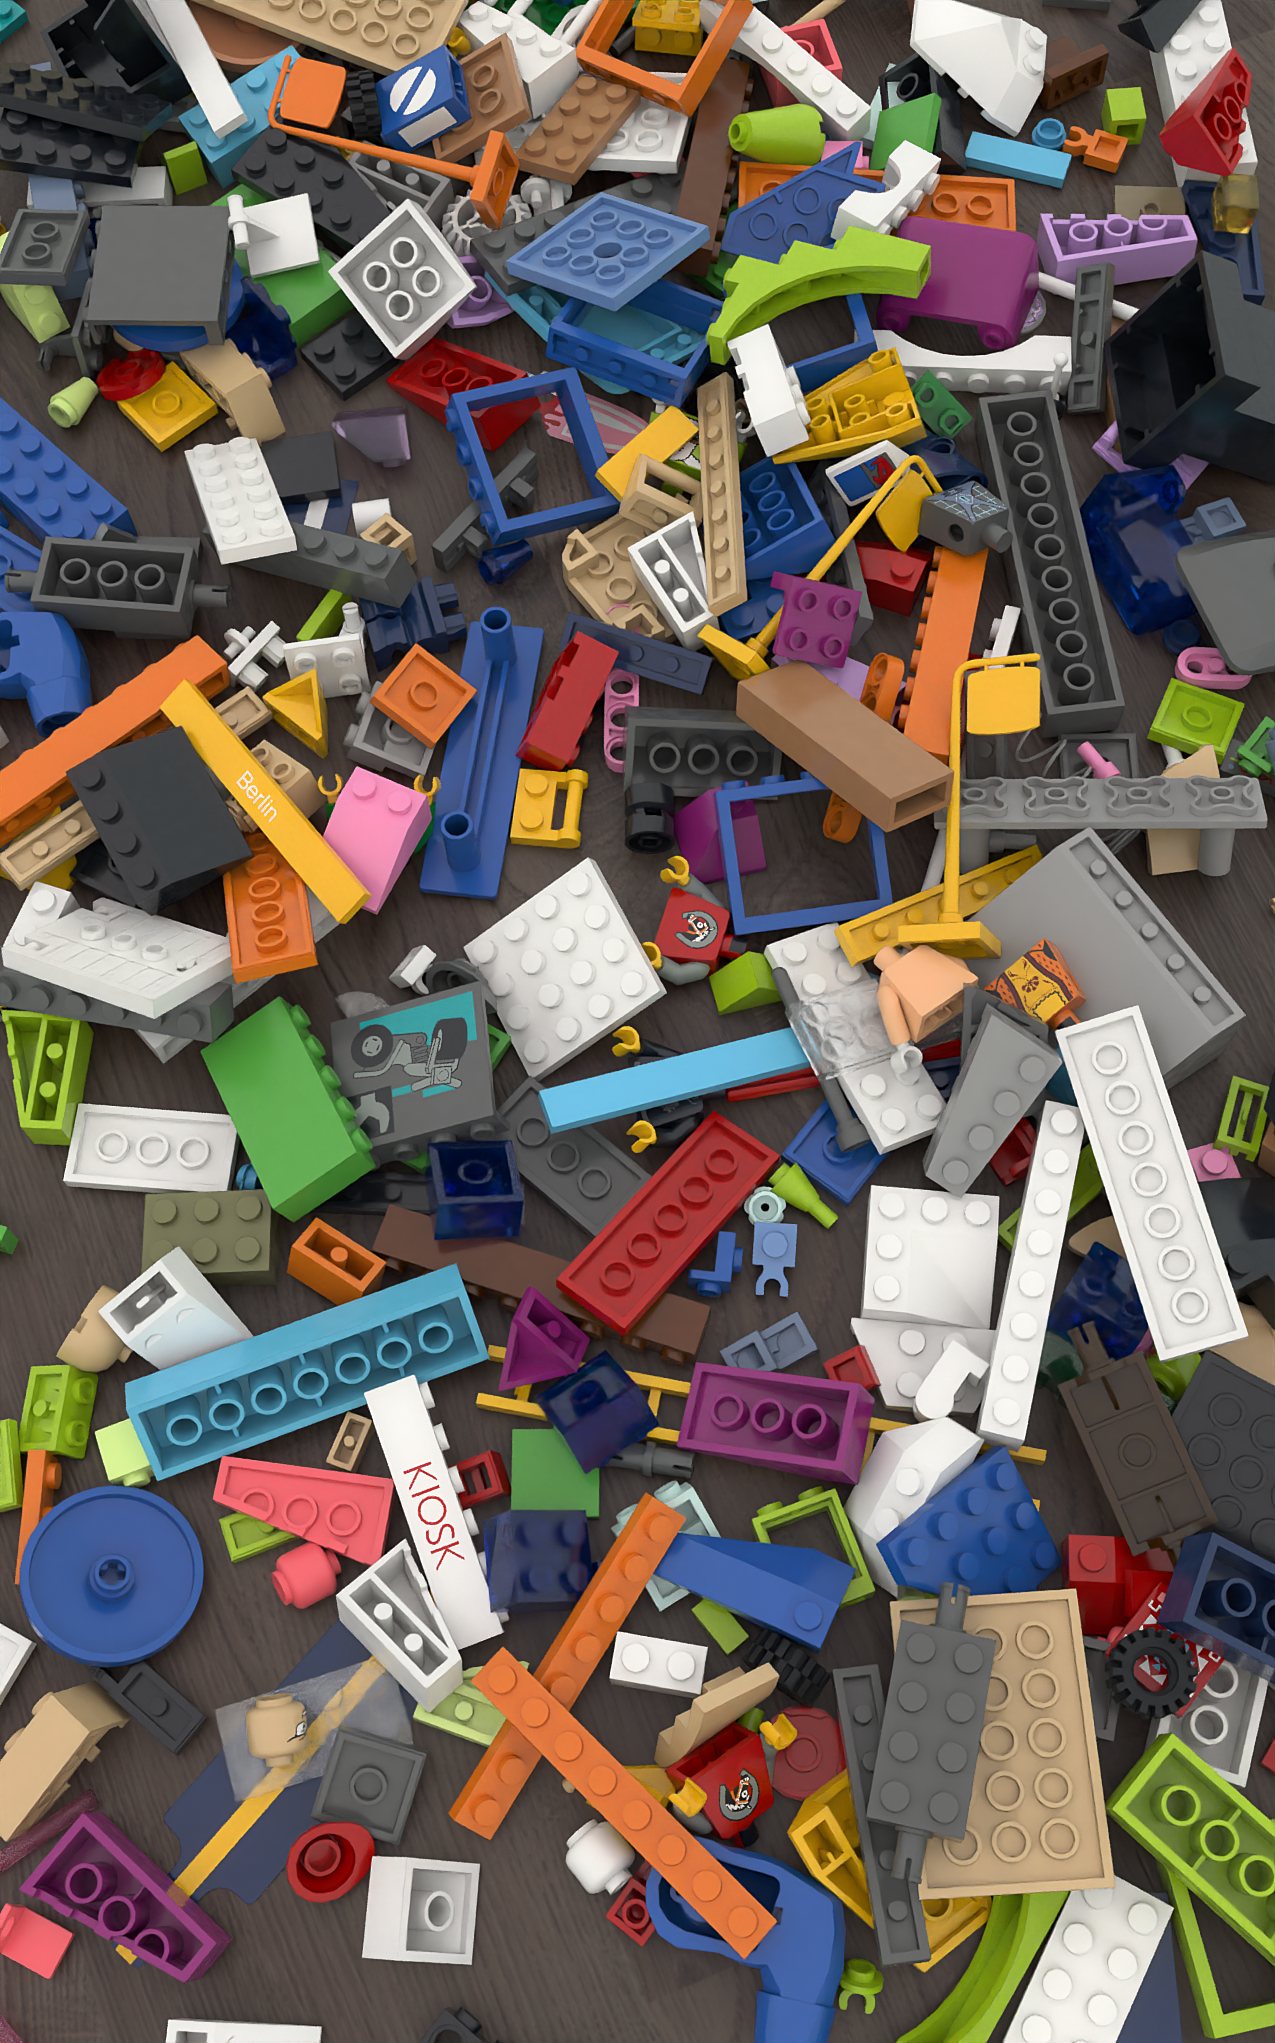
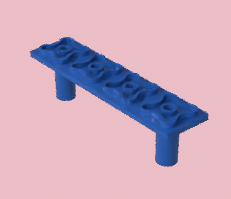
M495 606L486 609L480 617V622L473 621L469 626L460 677L477 691L450 725L440 776L441 789L437 793L435 802L434 831L428 839L419 884L422 892L496 900L498 897L519 771L522 759L515 756L529 723L544 640V630L542 628L512 625L509 612L502 607Z

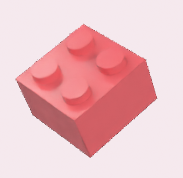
M824 19L780 28L842 82L843 67ZM758 63L774 108L800 103L784 84Z

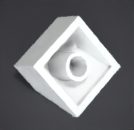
M372 1856L362 1958L472 1965L480 1864L409 1857Z

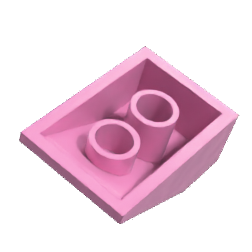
M357 766L336 801L323 838L372 895L361 908L377 915L431 822L432 814L427 795Z

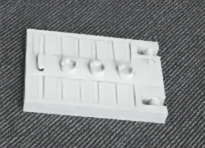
M103 897L93 902V911L80 908L24 936L25 946L10 943L1 948L3 965L7 968L153 1019L233 974L229 938L156 914L150 916L143 910Z

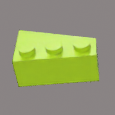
M1 1010L8 1038V1055L11 1058L14 1074L13 1085L20 1127L34 1144L70 1146L78 1103H82L94 1035L93 1030L87 1021L31 1011Z

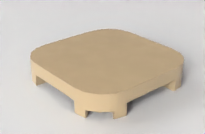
M677 493L676 497H674L688 504L689 500L681 494ZM619 513L584 534L578 529L572 532L567 537V544L562 553L563 579L568 589L597 621L632 632L639 626V634L667 643L677 640L678 638L634 573L627 549L655 532L619 515ZM699 525L697 531L705 562L704 534ZM617 604L630 605V607H616L607 615L608 610Z

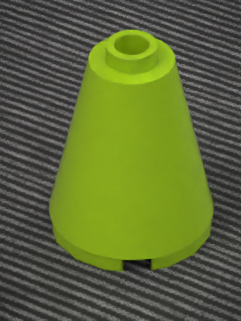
M802 103L739 114L733 119L728 130L732 148L761 163L814 166L819 163L825 146V133H821L819 122H823L821 114L815 107Z

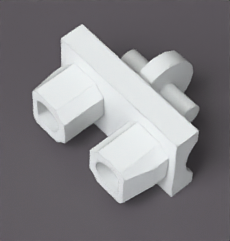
M533 174L523 182L520 193L522 200L532 205L534 216L564 206L571 197L572 186L571 184Z
M273 621L251 643L249 640L256 633L249 626L241 633L230 628L224 634V638L229 644L223 652L224 656L232 660L237 653L240 654L228 667L232 687L240 683L245 688L249 686L256 693L268 678V674L256 664L258 660L263 656L276 668L280 667L285 661L282 644L286 643L278 636L280 627Z

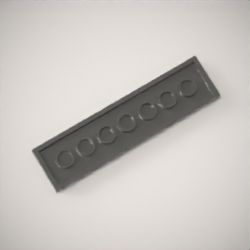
M688 160L680 163L677 173H651L602 192L676 216ZM733 188L732 192L724 191V193L731 194L729 207L738 199V194ZM597 194L471 239L469 251L506 296L536 286L538 284L508 274L506 260Z

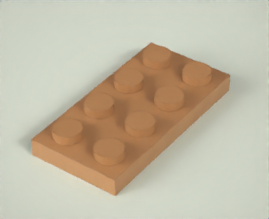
M580 75L515 153L520 162L519 170L575 185L640 105V91L620 84H613Z

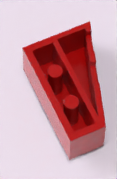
M577 631L551 667L515 756L546 771L560 772L565 765L569 767L573 765L580 751V746L577 745L580 735H584L593 719L592 709L595 703L599 701L605 689V681L619 654L618 651Z

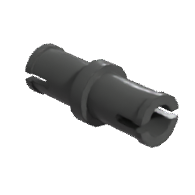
M609 1438L607 1441L605 1454H608V1456L604 1458V1466L642 1471V1475L652 1477L653 1473L686 1478L687 1480L692 1479L695 1465L692 1464L695 1461V1452L693 1451L688 1452L658 1447L657 1442L647 1441L646 1445L614 1440V1438Z

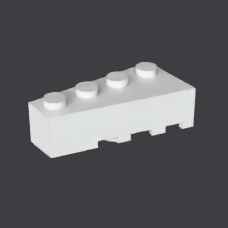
M480 1L472 4L465 10L457 24V27L465 33V38L471 44V49L468 54L464 55L465 57L504 33L512 40L533 120L558 102L579 77L574 47Z

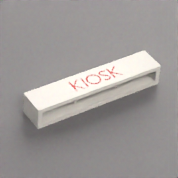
M411 1375L365 1392L364 1396L437 1610L439 1609L457 1650L504 1633L505 1630L502 1623L510 1620L501 1594L493 1597L487 1579L495 1577L487 1552L478 1553L472 1536L480 1534L472 1509L469 1508L464 1511L462 1509L458 1493L465 1491L457 1466L448 1468L443 1451L450 1449L442 1423L434 1426L428 1409L435 1407V1402L427 1381L419 1384L417 1377Z

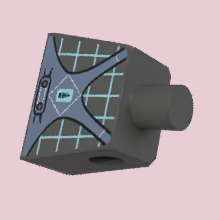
M975 480L923 499L917 533L962 555H972L989 547L1002 553L1009 548L1013 540V534L1006 530L1009 516L1008 506Z

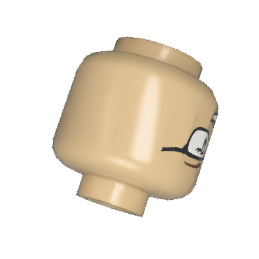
M291 1693L272 1694L255 1699L256 1706L250 1708L245 1717L250 1754L257 1758H266V1766L268 1767L293 1763L294 1754L302 1751L308 1745L304 1705L299 1701L293 1700Z

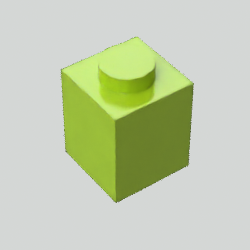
M1141 87L1106 89L1101 112L1103 130L1128 138V145L1141 143L1146 123Z

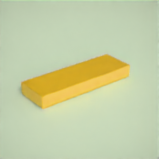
M671 405L599 468L595 477L621 503L636 459L640 453L664 464L695 437L699 429L679 408ZM646 472L645 480L648 479L651 476V474Z

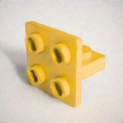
M640 0L632 17V25L636 26L635 50L697 56L702 48L703 41L699 8L701 0Z

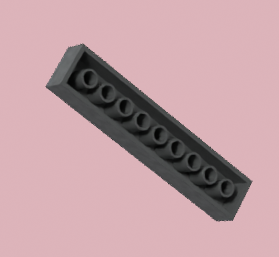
M1052 390L979 398L974 428L984 474L988 478L987 489L1006 504L1009 509L1006 530L1013 534V540L1009 548L1002 552V558L1013 607L1021 608L1017 628L1023 654L1038 653L1040 655L1039 661L1026 662L1025 665L1026 667H1036L1041 671L1040 712H1042V717L1040 718L1039 726L1041 738L1057 737L1058 734L1090 733L1118 729L1125 708V702Z

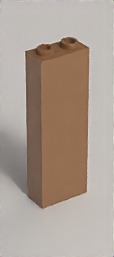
M794 660L738 682L736 716L886 833L950 805L954 771L806 662Z

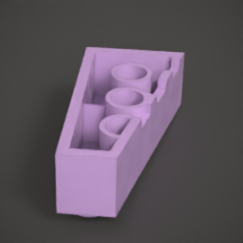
M1040 214L1037 247L1047 275L1075 285L1077 267L1110 262L1115 265L1114 285L1175 276L1194 258L1198 239L1188 215H1141L1139 220H1128L1121 217V214H1107L1106 220H1085V214H1071L1070 220L1053 219V214Z

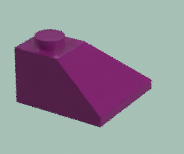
M722 787L708 790L672 817L675 820V835L681 856L689 865L688 874H693L704 885L724 880L713 793L722 790ZM753 800L731 802L730 810L739 876L766 871L767 866L759 821Z

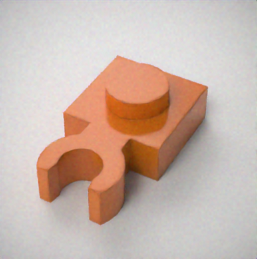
M1072 126L1068 140L1065 139L1062 152L1072 154V157L1083 155V164L1116 173L1127 149L1129 139L1098 129L1091 136L1084 129Z

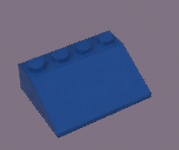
M772 456L766 457L739 473L746 580L773 577L774 571L789 575L810 572L836 542L796 463L774 464ZM702 518V522H701V524H700V527H701L702 532H703V534H704V525H703V518Z

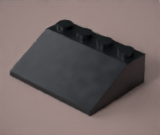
M182 726L101 751L66 771L71 784L135 903L150 916L155 915L255 857Z

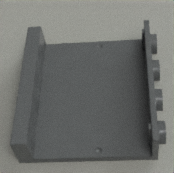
M103 205L101 221H96L95 226L98 242L97 249H92L91 263L94 270L93 277H89L87 280L89 305L83 308L84 327L90 329L95 344H101V336L105 332L103 325L204 326L210 345H224L236 248L233 230L228 225V218L230 217L229 206Z

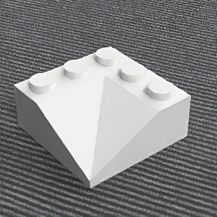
M408 198L328 271L392 355L397 359L406 361L440 330L477 288L439 229L422 207Z
M871 1185L867 1208L860 1318L989 1329L998 1240L999 1196L965 1193L960 1199L951 1192Z

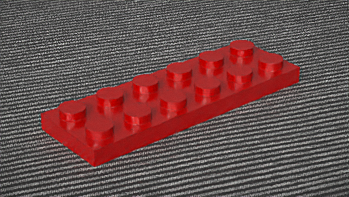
M713 1111L556 1279V1287L622 1336H625L750 1197L755 1189L779 1164L780 1155L716 1111Z

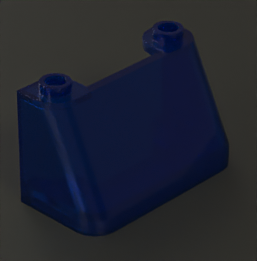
M1174 465L1104 475L1079 508L1092 565L1125 624L1136 635L1155 632L1176 620L1185 619L1198 613L1174 564V557L1182 547L1193 544L1176 515V512L1184 502L1186 487Z

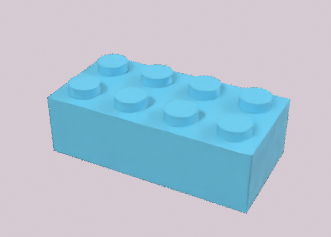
M292 45L230 84L248 121L223 138L219 139L214 133L200 104L178 117L190 143L196 142L201 159L223 189L236 181L233 179L231 169L270 125L267 117L268 109L286 55L291 56L292 60L289 69L292 70L296 60L301 57ZM287 73L279 99H282L284 89L290 73ZM281 103L277 104L274 116L275 118L280 113Z

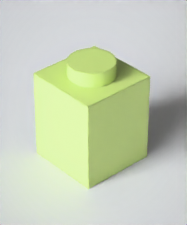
M130 1418L95 1431L108 1480L115 1486L141 1488L150 1483V1477L155 1475Z

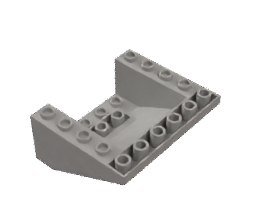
M1090 826L1053 849L966 921H980L1001 941V958L963 960L970 972L979 978L977 985L982 990L1038 942L1046 938L1057 946L1087 999L1073 1012L1081 1022L1138 1005L1166 1090L1224 1054L1246 1017L1242 1009ZM962 1012L952 1018L960 1030ZM1053 1028L1048 1033V1045L1057 1049L1060 1046ZM1045 1089V1100L1060 1103ZM1041 1111L1028 1116V1119L1036 1129ZM1084 1128L1081 1146L1090 1141L1086 1128Z

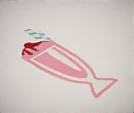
M556 392L551 393L556 397L549 402H541V407L538 409V412L542 414V423L550 436L574 444ZM585 393L606 453H618L649 425L630 411Z

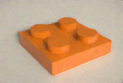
M415 643L372 696L370 703L432 749L477 690Z

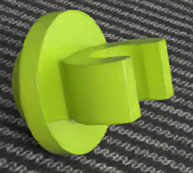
M858 1958L844 1963L838 1989L840 2009L846 2010L847 2000L852 1994H861L865 1997V2013L871 2014L875 2008V1994L882 1990L884 1982L883 1975L876 1969L874 1964Z

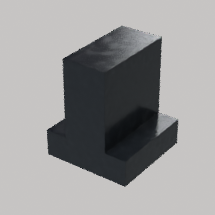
M1201 250L1104 342L1123 464L1158 475L1182 454L1275 484V311L1244 300L1237 263Z

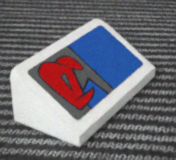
M885 440L827 468L826 475L849 506H855L872 498L909 455L888 440ZM910 466L905 470V472L901 475V477L898 479V481L894 484L893 487H895L900 482V480L910 469Z

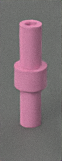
M1088 741L1077 749L1076 752L1086 764L1092 766L1094 779L1121 776V772L1111 761L1106 762Z

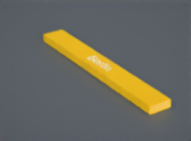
M184 679L160 705V709L175 727L182 726L199 756L337 922L346 924L372 895L191 681Z

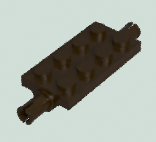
M1093 1320L1082 1325L1089 1339V1344L1085 1342L1079 1327L1067 1331L1084 1369L1081 1370L1082 1375L1057 1386L1132 1555L1136 1556L1159 1547L1161 1551L1166 1550L1175 1569L1185 1537L1192 1536L1195 1532L1218 1523L1219 1520L1142 1351L1140 1350L1119 1360H1115L1114 1357L1109 1358Z

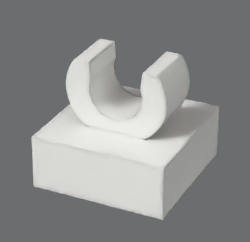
M426 945L413 948L389 979L399 988L412 986L416 993L426 995L429 991L422 982V976L428 972L429 968L433 965L430 963L437 955Z

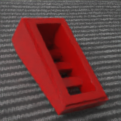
M489 1450L448 1467L456 1465L465 1489V1491L458 1493L463 1511L511 1495L510 1481L499 1452ZM485 1467L487 1469L488 1476L492 1487L487 1488V1484L482 1469ZM471 1473L477 1492L472 1495L470 1494L465 1474Z

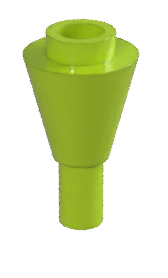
M784 1162L768 1180L774 1186L770 1192L804 1212L808 1211L827 1229L838 1219L839 1216L819 1199L820 1196L797 1162L791 1168Z

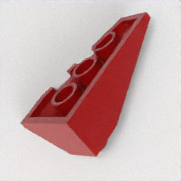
M854 541L860 558L864 583L867 586L869 603L910 617L932 567L934 554L909 546L905 552L900 551L891 542ZM810 572L791 575L806 578ZM826 574L820 579L821 582L827 583Z
M1068 1534L1061 1542V1558L1063 1560L1061 1564L1062 1589H1076L1082 1635L1108 1636L1109 1631L1113 1627H1124L1131 1617H1125V1570L1174 1571L1166 1550L1161 1551L1158 1547L1133 1556L1125 1537Z

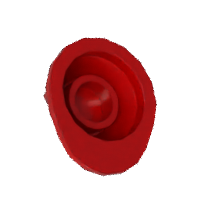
M328 1822L311 1826L309 1830L301 1834L295 1843L291 1845L286 1862L287 1880L295 1893L307 1901L325 1903L336 1900L350 1891L370 1869L372 1856H375L374 1840L366 1828L355 1822Z

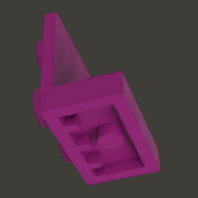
M774 571L770 587L783 590L782 598L785 600L773 653L782 657L843 668L862 592Z

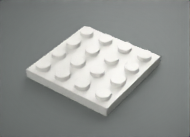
M589 857L463 947L471 963L479 966V970L488 981V986L497 1000V1014L507 1034L511 1036V1042L528 1075L538 1082L667 993L596 861Z

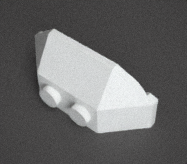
M948 1417L883 1432L859 1477L858 1485L854 1486L843 1507L871 1580L897 1598L902 1599L907 1588L896 1585L876 1544L970 1466L985 1440Z

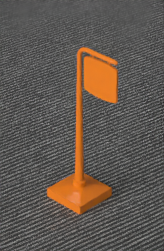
M290 55L285 56L268 109V121L273 128L281 129L287 134L470 182L473 188L469 199L484 224L488 228L500 229L520 167V162L504 133L490 131L480 165H474L472 168L279 124L274 116L277 104L281 103L280 116L283 119L324 129L329 128L337 112L346 80V70L344 67L299 57L294 63L292 70H290L289 66L292 58ZM287 73H290L284 89L282 99H279Z

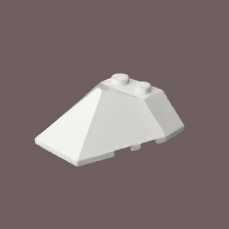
M915 0L910 46L941 76L946 72L960 85L957 92L961 96L966 98L970 95L984 109L980 114L987 121L1015 137L1020 132L1043 88L1047 35L1039 28L1031 26L1022 19L1009 17L955 0Z

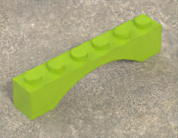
M1070 1891L994 1896L982 1940L968 1969L955 1989L934 2013L916 2028L898 2038L896 2043H986Z

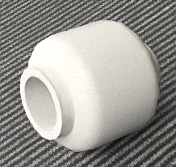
M593 1819L577 1830L566 1842V1845L569 1847L566 1854V1864L588 1893L595 1894L606 1889L612 1895L632 1878L628 1868L635 1859L634 1849L608 1821L598 1823L596 1819Z

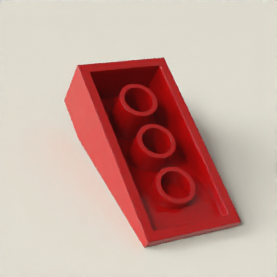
M432 337L385 381L394 391L446 425L448 420L444 410L452 394L526 378L529 375L523 370ZM538 397L471 411L470 414L481 446L494 452L503 445L506 439L522 424L527 422L541 407Z

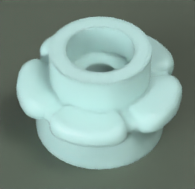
M763 1186L755 1189L754 1194L750 1195L744 1203L745 1212L749 1214L748 1219L754 1226L755 1221L780 1223L784 1217L782 1212L786 1208L785 1200L770 1192L771 1187ZM764 1203L768 1204L769 1210L762 1211L761 1205Z

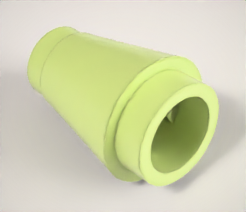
M82 377L79 381L52 396L48 405V412L51 418L58 425L65 428L79 424L98 394L96 384L91 379Z

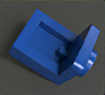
M719 1231L715 1272L689 1270V1289L696 1290V1294L704 1297H720L721 1293L730 1294L732 1273H741L743 1247H735L736 1233Z

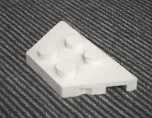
M851 1318L850 1322L852 1334L856 1336L859 1345L865 1346L880 1380L881 1386L877 1388L884 1408L913 1412V1401L919 1387L953 1339L987 1363H990L996 1330L863 1318ZM988 1370L976 1388L967 1381L963 1384L954 1397V1405L949 1415L973 1416L983 1398Z

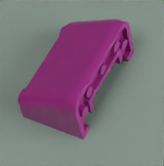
M916 216L905 218L899 226L896 237L931 246V274L917 299L892 294H881L876 312L877 329L902 332L909 327L912 315L975 325L977 326L979 339L990 349L1007 350L1015 347L1039 289L1038 247L1033 238L1016 231Z

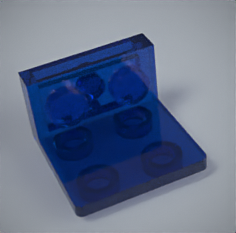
M1096 1241L1092 1244L1068 1286L1050 1312L1047 1325L1070 1340L1071 1337L1070 1335L1068 1336L1067 1331L1079 1327L1085 1342L1089 1344V1339L1082 1325L1094 1320L1095 1327L1109 1358L1114 1357L1115 1360H1119L1131 1355L1147 1332L1149 1325L1128 1260Z

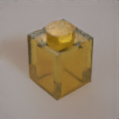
M1232 173L1227 177H1220L1211 197L1214 231L1248 234L1259 211L1257 176Z

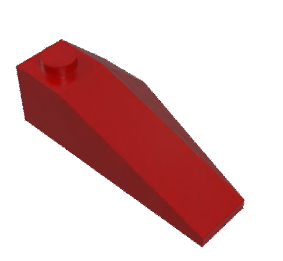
M1234 47L1226 52L1172 114L1159 134L1164 151L1173 157L1177 165L1227 177L1233 173L1242 157L1243 146L1238 143L1239 135L1246 130V122L1242 119V112L1245 107L1249 106L1253 76Z

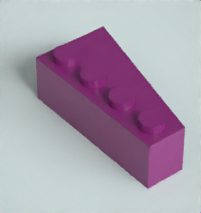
M83 1812L18 1889L32 1898L37 1897L53 1906L52 1909L64 1916L72 1917L92 1928L93 1932L108 1941L113 1940L131 1950V1953L183 1983L201 1979L233 1940L103 1812Z

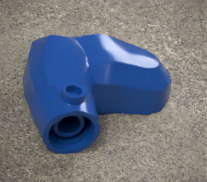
M54 612L0 613V698L10 700L27 698L36 730L45 739L49 738L56 729L65 727L81 716L85 709L93 706L90 668L84 646L62 614Z
M693 1836L778 1921L744 1960L667 1880L652 1867L646 1882V1908L658 1935L677 1948L721 1953L737 1963L760 1969L763 1990H757L753 2043H828L837 2013V2008L832 2006L844 1967L846 1927L842 1901L821 1883L776 1858Z

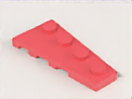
M222 1456L213 1500L224 1507L371 1567L384 1556L396 1487L393 1479Z

